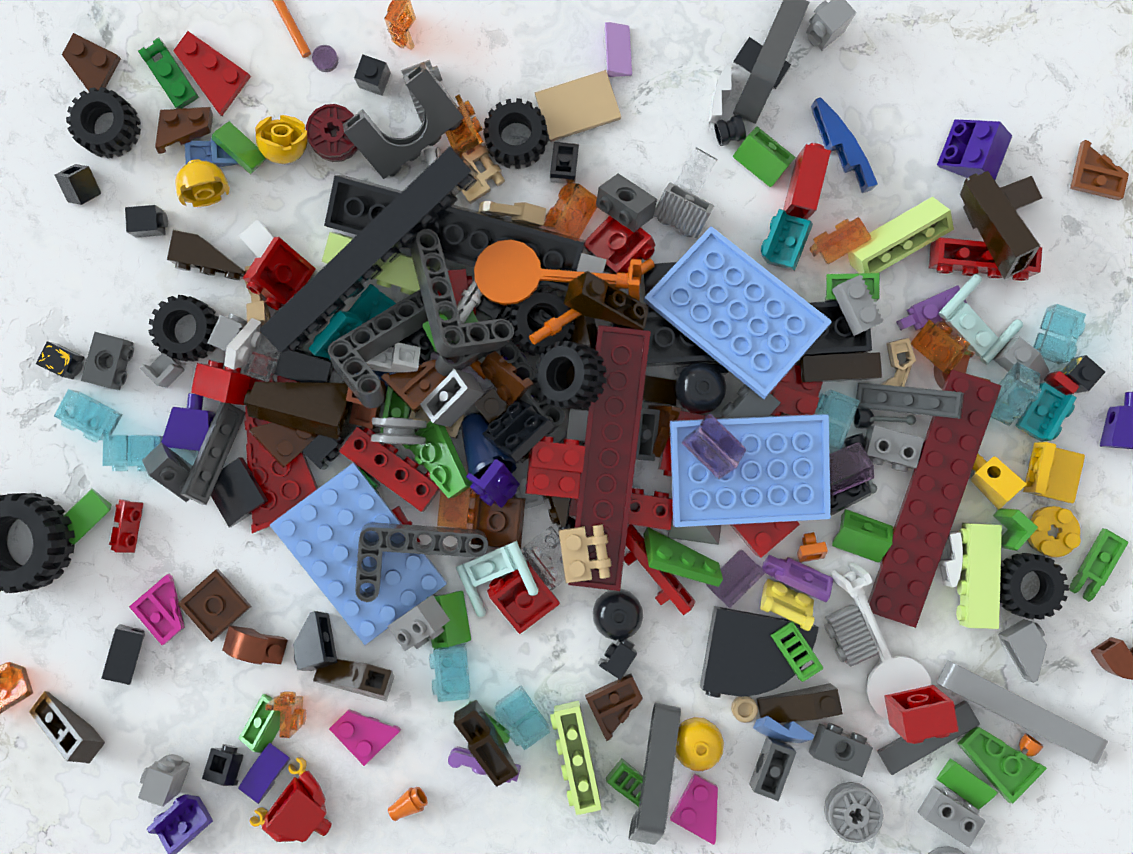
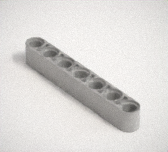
M947 661L937 681V684L1095 764H1098L1108 743L1107 740L950 661Z

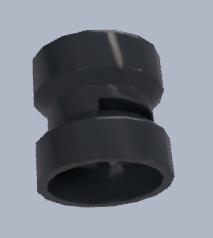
M740 115L731 117L727 123L724 120L714 122L715 134L720 146L728 145L730 140L742 141L746 139V130Z

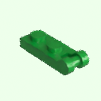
M158 37L153 40L154 44L148 48L143 47L138 52L175 108L182 109L198 99L199 96L163 41ZM161 53L163 58L155 62L153 57Z

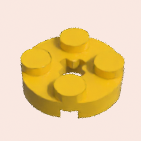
M1046 506L1033 513L1031 521L1038 528L1029 537L1028 542L1034 550L1045 556L1062 557L1080 545V525L1069 509ZM1051 525L1058 528L1057 537L1055 538L1048 535Z

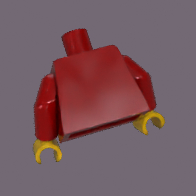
M301 757L296 758L300 764L299 770H296L292 764L288 766L289 772L298 774L299 778L294 777L268 812L263 807L254 810L260 816V820L255 816L250 818L252 826L261 825L262 830L276 842H294L296 840L305 842L313 831L325 836L332 825L331 821L324 818L326 815V799L322 789L310 771H305L307 764L305 759Z

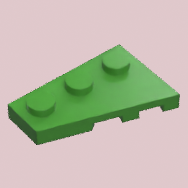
M430 421L426 424V428L419 429L414 433V435L425 437V444L403 445L405 449H410L415 455L414 459L417 463L424 465L430 472V478L447 498H455L470 488L471 482L466 478L467 473L445 426L433 424Z
M649 527L646 528L643 536L650 568L713 586H720L723 577L718 562Z
M980 727L970 730L957 743L1005 800L1012 804L1047 769Z

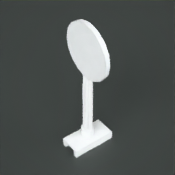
M852 562L849 564L850 572L840 575L834 570L830 574L835 583L850 593L851 597H854L879 652L878 655L881 662L873 668L868 676L866 694L868 702L874 711L888 720L884 695L932 685L931 679L924 666L911 657H891L864 594V586L873 581L867 571Z

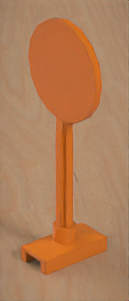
M515 240L497 241L486 247L478 256L474 267L475 283L481 294L491 302L502 305L518 304L529 298L538 288L540 281L569 283L585 273L542 269L534 250L525 243ZM631 259L628 273H592L612 286H616V288L628 289V295L640 301L642 260Z

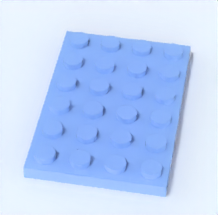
M712 226L644 297V302L763 399L769 395L832 322Z
M828 414L670 421L674 527L830 519Z
M353 462L273 521L270 527L362 643L366 645L385 631L389 624L444 587L447 581L426 554L383 551L380 590L377 598L371 602H363L358 599L355 586L359 536L362 528L368 523H402L370 484L355 462ZM368 531L364 534L369 542H375L379 539L375 531ZM397 532L392 534L391 540L399 544L404 542L405 536ZM373 557L363 559L366 567H374L377 564ZM367 582L361 585V589L364 592L370 593L375 590L374 585Z

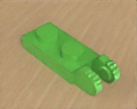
M1102 528L1080 566L1078 574L1070 583L1069 590L1073 593L1079 592L1088 578L1092 582L1086 587L1083 599L1088 602L1093 600L1101 586H1104L1128 545V541L1108 529Z

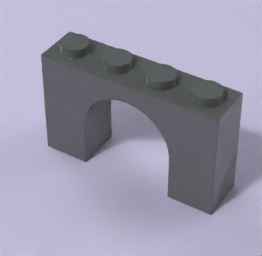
M424 62L403 77L408 89L424 108L423 123L414 134L405 138L390 137L376 126L363 109L343 124L346 136L383 179L389 175H396L401 170L403 164L417 159L424 148L428 145H435L441 139V135L448 130L456 129L464 118L460 108Z

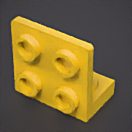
M1049 442L1034 443L1025 480L1027 485L1024 487L1023 492L1062 502L1074 503L1085 455L1056 448V444Z

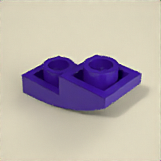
M269 743L252 765L238 789L259 804L275 784L274 780L291 760L290 757Z

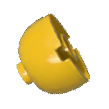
M280 115V119L272 120V116L266 117L255 127L258 149L271 162L279 164L294 162L301 158L307 148L305 124L295 117Z
M199 159L189 161L177 173L175 180L178 199L185 206H187L186 202L192 203L193 207L209 206L221 201L220 195L224 194V192H226V195L229 194V184L223 171L216 164L208 161H201Z
M693 717L684 720L678 730L676 758L683 766L693 771H705L713 768L723 755L724 740L720 730L714 723L705 718Z

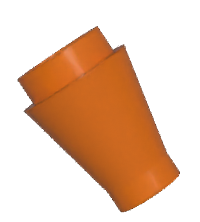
M420 787L409 788L392 806L388 807L389 816L393 821H397L400 818L421 812L428 803L427 797Z

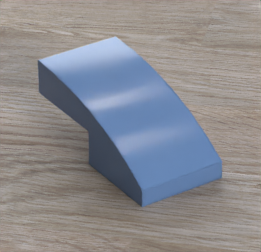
M212 138L211 141H191L185 144L186 164L191 160L199 159L216 164L218 167L238 165Z
M769 716L757 719L753 726V729L770 738L789 743L807 742L813 740L815 736L794 721L781 725Z

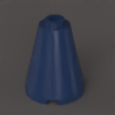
M477 413L465 416L460 426L468 473L480 480L494 460L497 459L512 474L517 469L515 464L519 463L498 450L482 435L489 426V422L485 417Z

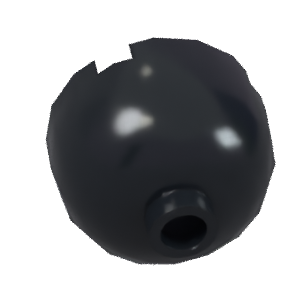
M699 362L690 364L680 372L675 381L674 391L679 404L691 413L704 414L712 412L720 406L725 398L727 386L725 378L719 369L711 364Z
M620 589V591L608 590L596 600L592 611L593 622L597 630L606 638L615 641L633 636L641 627L643 620V609L639 600L631 592Z

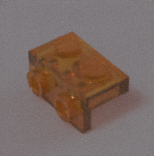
M392 0L387 9L388 13L384 17L388 27L387 31L390 33L394 44L402 49L407 47L412 50L414 43L409 28L416 20L411 1Z
M458 94L455 98L464 118L456 129L448 130L445 133L451 147L463 154L483 143L479 133L483 128L477 117H472L476 113L469 100L464 102L460 94Z
M567 183L560 190L559 198L554 207L550 208L547 212L544 226L560 234L580 238L597 208V197L580 184Z
M859 217L851 222L847 218L835 226L836 231L829 235L825 231L813 239L815 243L809 249L814 257L821 254L826 264H830L869 241L871 236Z
M928 320L913 339L911 345L942 372L949 375L951 369H954L965 354L973 357L975 353L968 348L971 343L960 335H957V337L951 334L953 329L946 323L941 321L937 324Z
M468 488L455 498H447L440 491L437 526L468 529L469 524L474 522L475 509L470 507L471 498L476 499V493L471 488Z
M12 662L0 665L1 714L33 694L26 667Z
M280 692V695H277L266 704V710L281 711L279 738L292 737L305 724L306 709H303V696H296V692Z

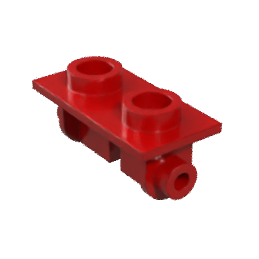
M120 499L119 504L115 506L114 522H118L119 527H113L109 545H111V550L116 553H135L143 503Z

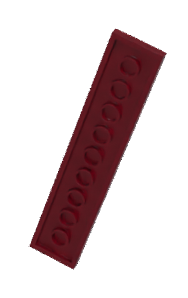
M598 326L596 350L599 352L597 356H602L604 360L602 366H606L607 372L604 373V377L607 378V381L602 385V388H604L603 393H598L599 399L596 402H591L588 410L584 465L580 479L575 528L585 526L586 537L594 536V525L603 524L604 534H607L608 543H606L607 557L611 559V567H609L610 577L600 578L599 569L595 568L591 569L592 580L571 582L568 585L620 591L651 331ZM588 545L589 560L597 559L595 545Z
M949 369L942 390L964 393L961 419L932 417L921 449L917 468H914L893 528L892 545L882 559L868 599V604L873 614L916 628L1002 385Z

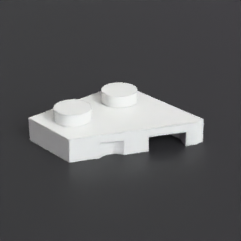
M251 318L228 344L224 366L234 370L256 358L257 346L262 339V333L259 330L261 328L260 321Z

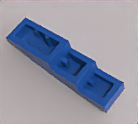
M821 97L816 98L811 105V109L825 149L831 150V152L837 151L844 173L854 170L862 193L871 191L878 183L868 159L856 138L838 114Z

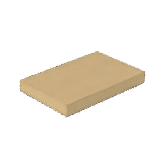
M606 70L535 92V98L541 115H544L546 120L547 134L550 142L621 120V114Z

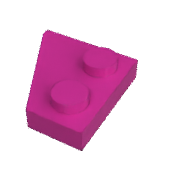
M166 574L129 606L161 645H165L185 628L180 606L177 604L179 601L171 574Z
M350 709L329 728L363 766L401 731L398 726H390L379 722L376 718L365 717L361 713Z
M694 773L670 816L672 822L713 845L716 842L717 785Z

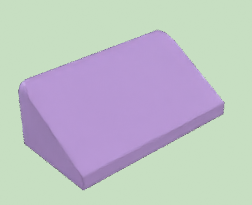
M605 22L608 77L632 76L629 25Z

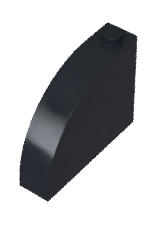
M714 606L700 687L703 691H706L705 694L718 698L721 697V694L731 696L759 695L780 687L794 677V671L770 636L790 623L791 620ZM793 622L813 650L819 627L813 624L811 629L806 631L800 628L799 624ZM792 632L782 638L781 642L785 643L794 637V633ZM798 641L791 647L787 648V651L790 652L798 646H800L801 644ZM806 652L800 653L793 660L796 662L805 656Z

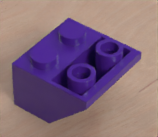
M954 119L937 166L965 178L976 173L980 175L989 171L993 179L996 180L1012 134L1000 121Z

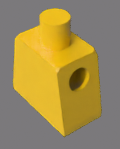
M979 453L977 454L972 468L976 473L970 480L999 510L1027 484L997 457L994 456L987 462Z

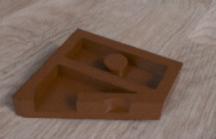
M75 33L72 34L62 53L64 59L88 91L89 88L94 87L97 90L100 87L106 88L121 60L117 54Z
M276 423L256 426L249 431L283 468L318 436V434Z
M631 673L622 677L621 680L618 679L585 695L606 741L613 737L612 733L620 723L623 724L629 717L630 711L636 708L643 699Z

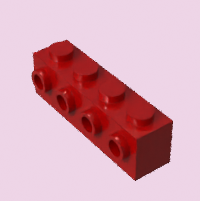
M940 237L930 245L929 268L937 269V273L950 274L953 271H962V275L965 276L985 273L988 278H1003L984 241ZM1039 247L1028 268L1012 275L1013 280L1026 281L1029 280V277L1041 272L1043 247Z
M356 427L339 452L419 511L424 512L440 491V488L430 478V472L427 471L424 474L417 469L419 464L408 456L405 459L397 454L399 449L394 445L371 441V435L377 434L372 429Z
M632 488L628 524L671 530L673 504L672 498H669V493L654 491L653 496L644 494V489ZM571 499L569 516H576L578 499Z

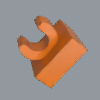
M814 532L804 534V538H802L803 546H800L797 552L799 562L824 559L828 552L826 542L817 543Z

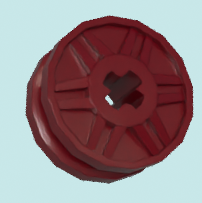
M325 104L315 109L308 118L306 124L307 139L315 153L322 159L340 162L351 158L358 150L344 133L343 124L354 116L346 107L338 104ZM337 130V135L332 137L331 131Z

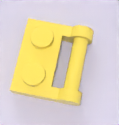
M767 579L763 585L760 609L767 613L771 611L799 624L800 628L806 631L811 629L815 619L813 617L814 599H811L804 593H798L780 582Z

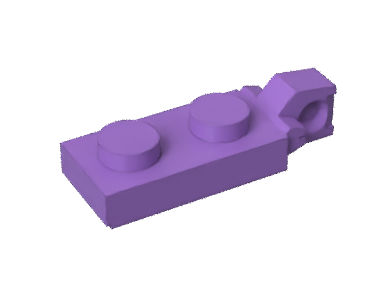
M959 285L907 309L909 316L896 321L900 331L914 325L916 330H921L943 320L938 313L960 290Z
M768 555L763 562L761 571L771 577L774 576L780 582L824 602L829 600L833 585L832 577L789 557L785 560Z

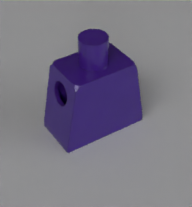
M1125 392L1124 406H1115L1108 409L1100 447L1133 449V392Z
M188 393L186 408L173 407L171 409L161 443L169 448L200 450L215 416V412L202 410L204 396Z

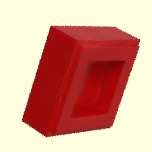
M1061 371L1048 373L1044 378L1046 383L1065 395L1074 394L1079 388L1078 384Z

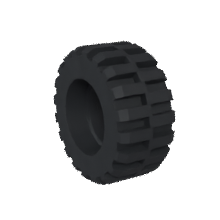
M36 493L0 495V591L17 593L48 586L53 583L54 579H58L64 573L62 568L69 566L71 562L69 554L74 553L75 545H72L69 539L75 538L74 530L68 531L67 525L72 524L69 516L63 517L65 510L60 505H54L53 499L42 497L41 494ZM17 519H20L28 526L33 537L31 556L23 566L12 558L7 546L8 532Z

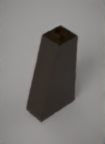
M989 171L980 175L976 173L969 176L964 181L960 196L1002 277L1006 279L1028 268L1040 244Z
M255 382L252 390L247 391L244 399V405L247 406L249 417L337 440L343 429L352 402L346 401L348 392L346 383Z

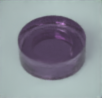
M320 45L312 53V61L319 71L331 72L337 67L338 55L331 46Z

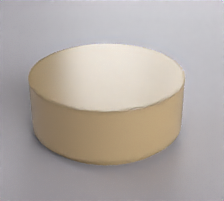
M738 696L732 702L731 710L738 721L747 723L754 720L757 716L758 706L751 697Z

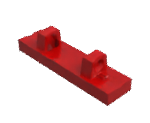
M629 524L626 546L630 551L624 556L625 563L629 566L638 560L662 589L655 597L657 602L663 605L668 600H671L684 616L692 610L696 601L674 574L649 567L644 538L633 525Z

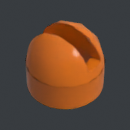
M1027 733L1024 734L1019 742L1021 752L1028 749L1026 756H1036L1043 748L1040 742Z

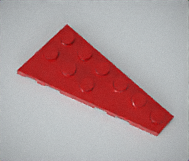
M262 364L243 372L251 375L249 391L252 390L255 382H275L268 364ZM245 406L247 465L268 499V502L252 511L251 531L253 534L270 527L273 521L317 490L318 486L303 452L283 468L249 432L250 429L272 422L249 417L247 406Z

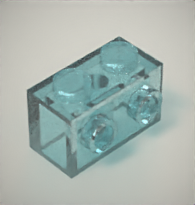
M1016 362L999 383L1002 386L991 417L1008 426L1015 419H1020L1025 413L1026 406L1031 401H1036L1041 393L1040 373Z
M68 389L54 417L62 421L60 424L65 428L73 431L77 428L84 432V438L97 443L98 440L109 441L123 414L80 391Z
M466 644L434 648L433 654L429 655L430 668L435 669L436 679H432L433 695H437L438 702L469 699L471 691Z

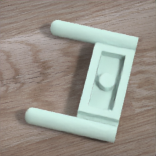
M974 274L938 314L941 318L945 319V322L973 353L979 356L984 364L988 365L1023 327V322L1019 319L1014 320L998 338L967 303H964V300L982 281L981 275Z
M517 541L456 567L478 617L484 616L486 609L476 586L518 569L529 595L535 596L539 592Z

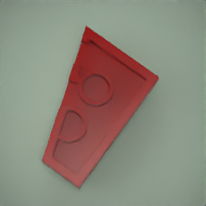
M189 31L186 32L173 50L218 113L223 116L250 79L249 73Z

